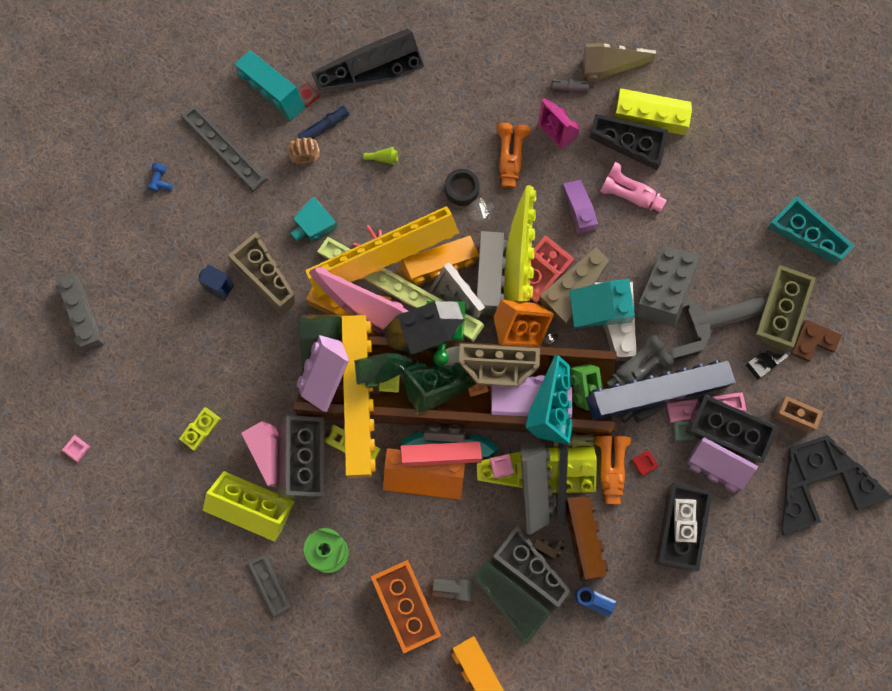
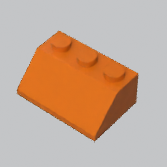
M500 300L494 315L499 344L540 347L554 313L538 303Z

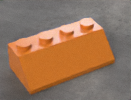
M387 448L383 491L461 500L465 463L402 466L401 450Z

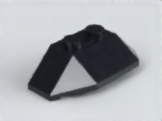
M434 301L397 315L384 328V332L391 349H396L413 356L450 342L460 325L464 322V318L458 302Z

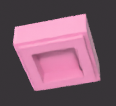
M74 435L62 451L76 462H79L90 446Z
M509 454L490 459L494 479L514 474Z

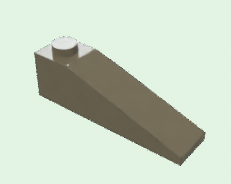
M606 43L585 44L582 57L583 80L596 82L600 79L653 62L656 50L642 48L626 50L625 46L620 45L618 48H611L610 44Z

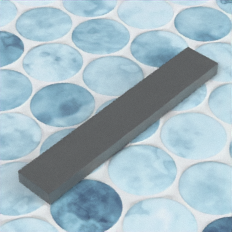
M196 105L181 115L184 121L253 192L267 181V178Z

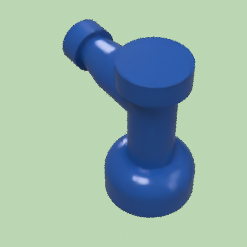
M153 163L151 169L154 173L147 189L158 192L159 188L172 191L174 184L160 181V176L166 173L167 167L159 163Z

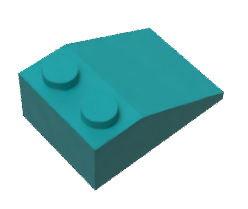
M630 279L607 281L569 290L574 328L632 323L635 317Z

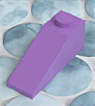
M577 180L564 183L563 187L577 235L596 231L598 222L582 181Z

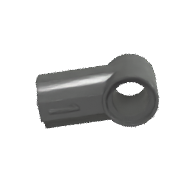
M434 578L432 596L471 602L473 581Z

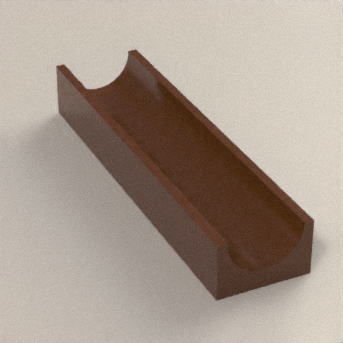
M301 332V376L305 371V362L307 359H310L312 354V345L314 342H317L319 335L342 341L343 344L342 335ZM368 336V341L371 340L372 352L368 353V360H372V372H369V379L373 380V391L369 392L370 399H373L374 411H370V419H374V423L426 426V424L429 425L431 423L445 426L457 424L465 427V429L531 433L526 429L528 416L491 415V391L470 397L465 378L470 376L466 371L457 374L447 373L434 363L433 355L438 351V346L411 356L396 349H391L386 337ZM454 341L446 343V349L460 346V344L540 348L539 368L530 377L546 376L554 356L559 355L570 365V368L584 364L599 367L604 390L609 389L607 382L612 379L617 357L616 351ZM416 364L424 365L447 374L439 397L408 387ZM380 372L400 373L399 392L379 391ZM343 376L327 412L322 411L301 396L299 391L293 408L297 416L345 421ZM572 385V418H569L572 419L571 432L576 434H593V437L610 436L615 426L612 416L593 421L590 410L580 408L574 403Z

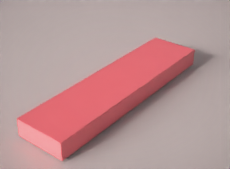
M480 442L401 446L402 466L482 462Z

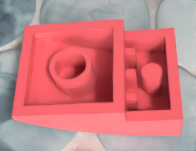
M546 235L534 248V259H531V267L534 268V276L530 278V286H533V296L531 299L536 303L539 301L540 295L561 278L576 260Z

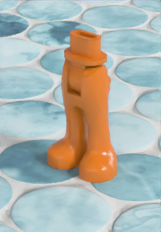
M499 123L496 125V131L501 138L499 179L502 180L501 187L514 189L516 188V181L519 180L518 176L521 170L523 141L530 135L531 128L527 125L515 126L513 154L511 155L510 142L513 126L509 123Z
M612 436L594 437V443L601 449V485L604 491L602 495H605V504H621V495H623L622 491L625 481V449L630 445L631 437H613L615 465L613 468L611 466Z

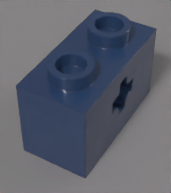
M209 264L205 269L201 270L198 277L199 283L206 292L223 301L226 300L234 287L226 273Z

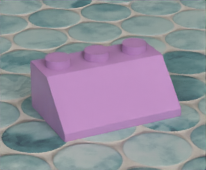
M319 335L317 342H314L312 345L310 359H307L305 362V371L298 378L297 387L303 398L322 411L327 412L349 359L342 341Z
M702 438L696 443L686 462L690 466L689 469L697 474H700V472L707 475L708 480L724 484V488L732 493L742 491L758 468L757 465L706 438Z

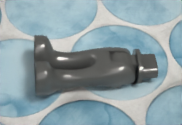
M651 335L646 345L634 357L620 366L616 374H612V379L607 382V385L611 386L620 383L623 386L628 381L635 379L639 382L654 367L658 365L669 367L674 361L663 350L664 345L657 336ZM652 355L646 362L639 366L642 363V361H644L647 357Z

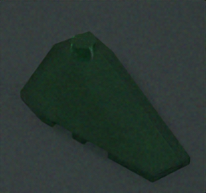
M455 363L453 366L416 364L402 369L408 400L419 413L435 408L476 385L459 363Z

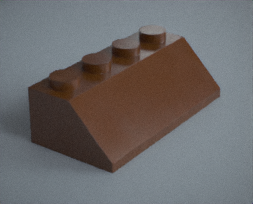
M589 496L567 498L565 512L580 581L605 577L606 572H608L607 561L603 560L601 552H604L602 540H598L597 536L599 525L598 521H594L593 513L595 512L594 503L589 500Z

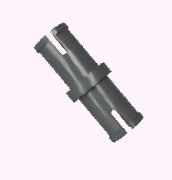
M569 78L568 80L552 79L551 91L588 93L589 81H573V79Z

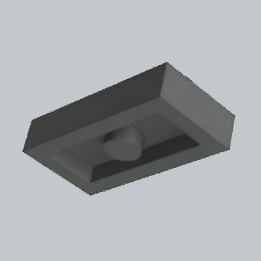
M438 423L426 424L424 440L463 442L465 427L457 424L449 426Z

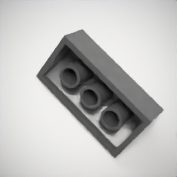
M544 442L520 444L524 516L527 535L549 524V516L553 515L552 503L548 502V498L552 497L551 485L548 486L547 480L551 479V470L546 464V461H550V451L545 449Z

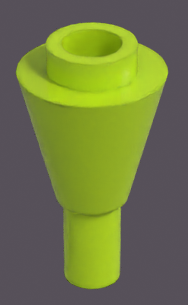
M390 147L375 153H364L363 158L364 160H376L394 165L395 161H398V151L394 147Z

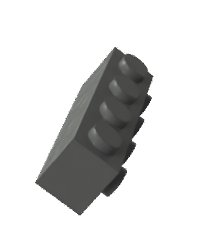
M74 272L56 278L57 286L55 288L58 295L62 296L64 301L61 305L64 312L69 315L70 319L67 321L70 329L74 330L76 334L74 341L77 347H81L84 351L88 352L103 346L101 334L80 278Z

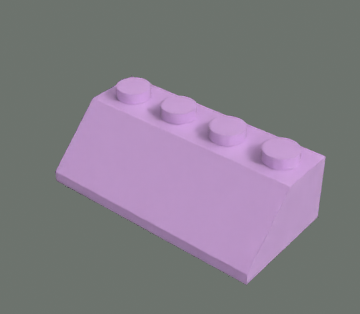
M545 376L528 377L518 388L491 386V415L528 416L529 409ZM571 385V388H570L569 390H567V391H568V400L571 401V407H572V385ZM568 408L569 418H572V408Z

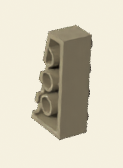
M257 232L228 255L230 265L280 315L295 304L293 291L280 273L275 261L271 258Z
M597 247L539 297V302L546 309L554 313L553 317L563 328H565L572 317L569 290L594 285L607 267L609 260Z

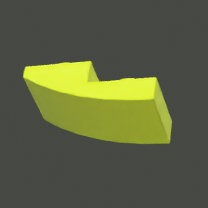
M204 407L195 421L188 425L179 440L195 451L219 423L221 418Z

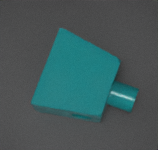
M313 197L294 217V222L298 227L290 234L296 242L306 236L312 243L336 230L337 224L316 198Z

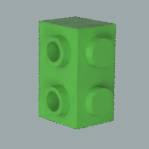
M584 364L570 368V381L574 390V403L580 408L589 410L586 397L592 394V390L602 387L599 367Z

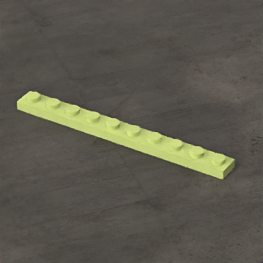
M327 237L317 252L329 260L351 249ZM385 268L363 278V280L413 308L426 305L427 301H443ZM466 314L463 336L474 342L483 329L484 324Z

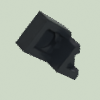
M767 350L765 353H760L749 361L746 367L758 380L786 359L788 355L784 353L782 355L775 354Z

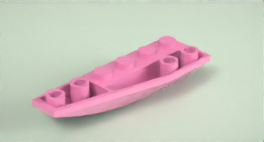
M316 267L309 272L310 276L322 290L351 316L366 315L367 321H371V329L384 336V328L397 315L408 311L403 308L401 303L392 302L329 273L325 268Z

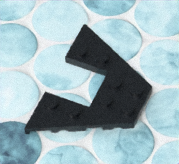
M828 435L790 447L781 533L784 535L821 522L806 484L840 473L855 510L891 499L892 494L884 489L877 479L872 478L868 471L858 462L850 458L846 454L847 452L837 446L835 441Z

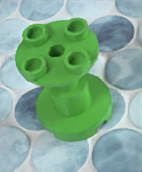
M319 529L311 533L304 543L306 560L312 567L321 572L332 573L339 571L348 560L349 550L347 543L332 529Z

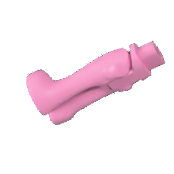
M615 162L600 190L603 194L611 193L650 211L654 209L661 212L667 201L660 197L659 193L656 195V191L649 186L621 173V165ZM618 184H620V185H622V186H625V187L631 189L632 191H629V190H627V189H624L623 187L619 186Z

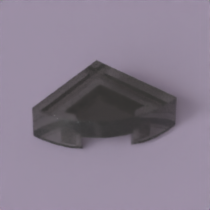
M553 330L543 340L542 345L550 347L557 340L559 334Z

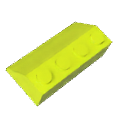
M620 88L614 118L667 129L670 133L686 135L690 125L692 106L691 102Z
M223 471L206 493L202 511L275 542L286 523L295 501L289 498H278V494Z

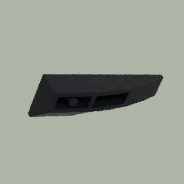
M407 28L346 54L311 74L319 91L392 80L422 68L424 64L413 32Z

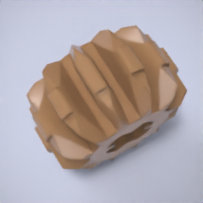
M311 137L296 138V141H291L288 145V155L291 162L298 165L311 164L312 161H316L319 157L318 144Z

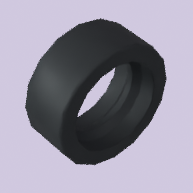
M457 169L447 176L445 180V194L451 203L457 206H466L477 199L480 182L474 172L468 169ZM458 178H466L472 182L473 191L465 197L457 196L451 189L453 181Z

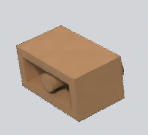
M785 396L779 401L773 418L810 434L817 429L823 411Z

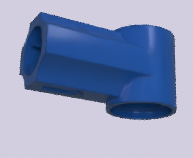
M588 587L579 588L574 593V600L577 604L607 617H610L615 608V600L599 594ZM582 591H586L589 595L587 602H583L580 599Z

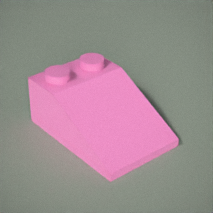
M261 421L241 434L267 485L278 488L279 429L276 426Z

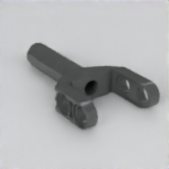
M757 297L711 311H705L697 303L686 299L682 311H687L686 316L695 342L673 348L667 353L674 362L699 355L704 349L713 329L762 316L766 305L765 300L762 297Z

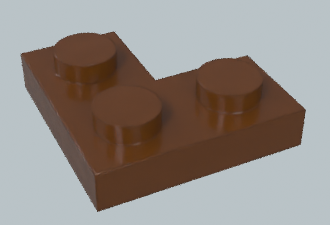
M806 319L791 354L810 362L816 346L834 353L842 334Z

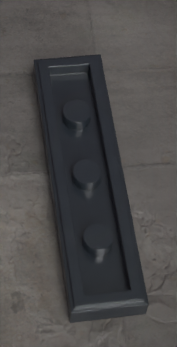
M559 442L556 520L557 523H564L568 449L567 444Z

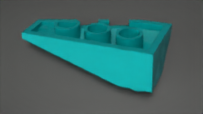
M559 355L554 356L529 409L526 429L537 438L569 444L572 431V419H569L568 408L572 407L571 401L568 400L567 391L571 388L570 365Z

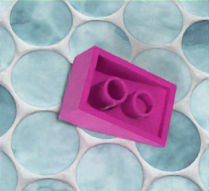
M545 98L542 100L538 125L563 149L578 137L579 126L575 121H571L567 117L563 108H559L555 103Z

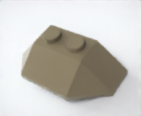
M460 344L459 364L477 385L518 388L539 368L540 348Z

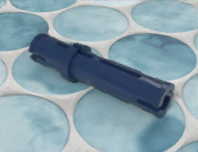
M342 105L334 112L327 113L326 117L297 135L299 139L303 137L314 138L332 126L335 127L336 123L349 116V112Z

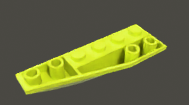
M526 185L519 201L507 242L504 300L530 301V297L532 298L533 286H530V278L534 276L531 259H534L532 240L535 239V229H532V221H535L536 211L533 209V202H536V190L530 185Z
M594 446L567 447L566 493L596 492L597 458ZM546 448L550 451V461H546V464L551 470V479L547 480L548 486L551 485L552 493H556L558 448ZM521 452L509 454L514 474L494 479L490 463L491 458L477 462V480L523 488Z

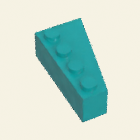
M251 50L235 63L238 70L236 72L243 81L246 79L254 90H257L290 122L306 108L297 87Z
M798 196L768 226L774 232L836 265L854 247L849 240Z

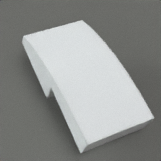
M675 499L674 528L676 542H696L697 540L696 500Z

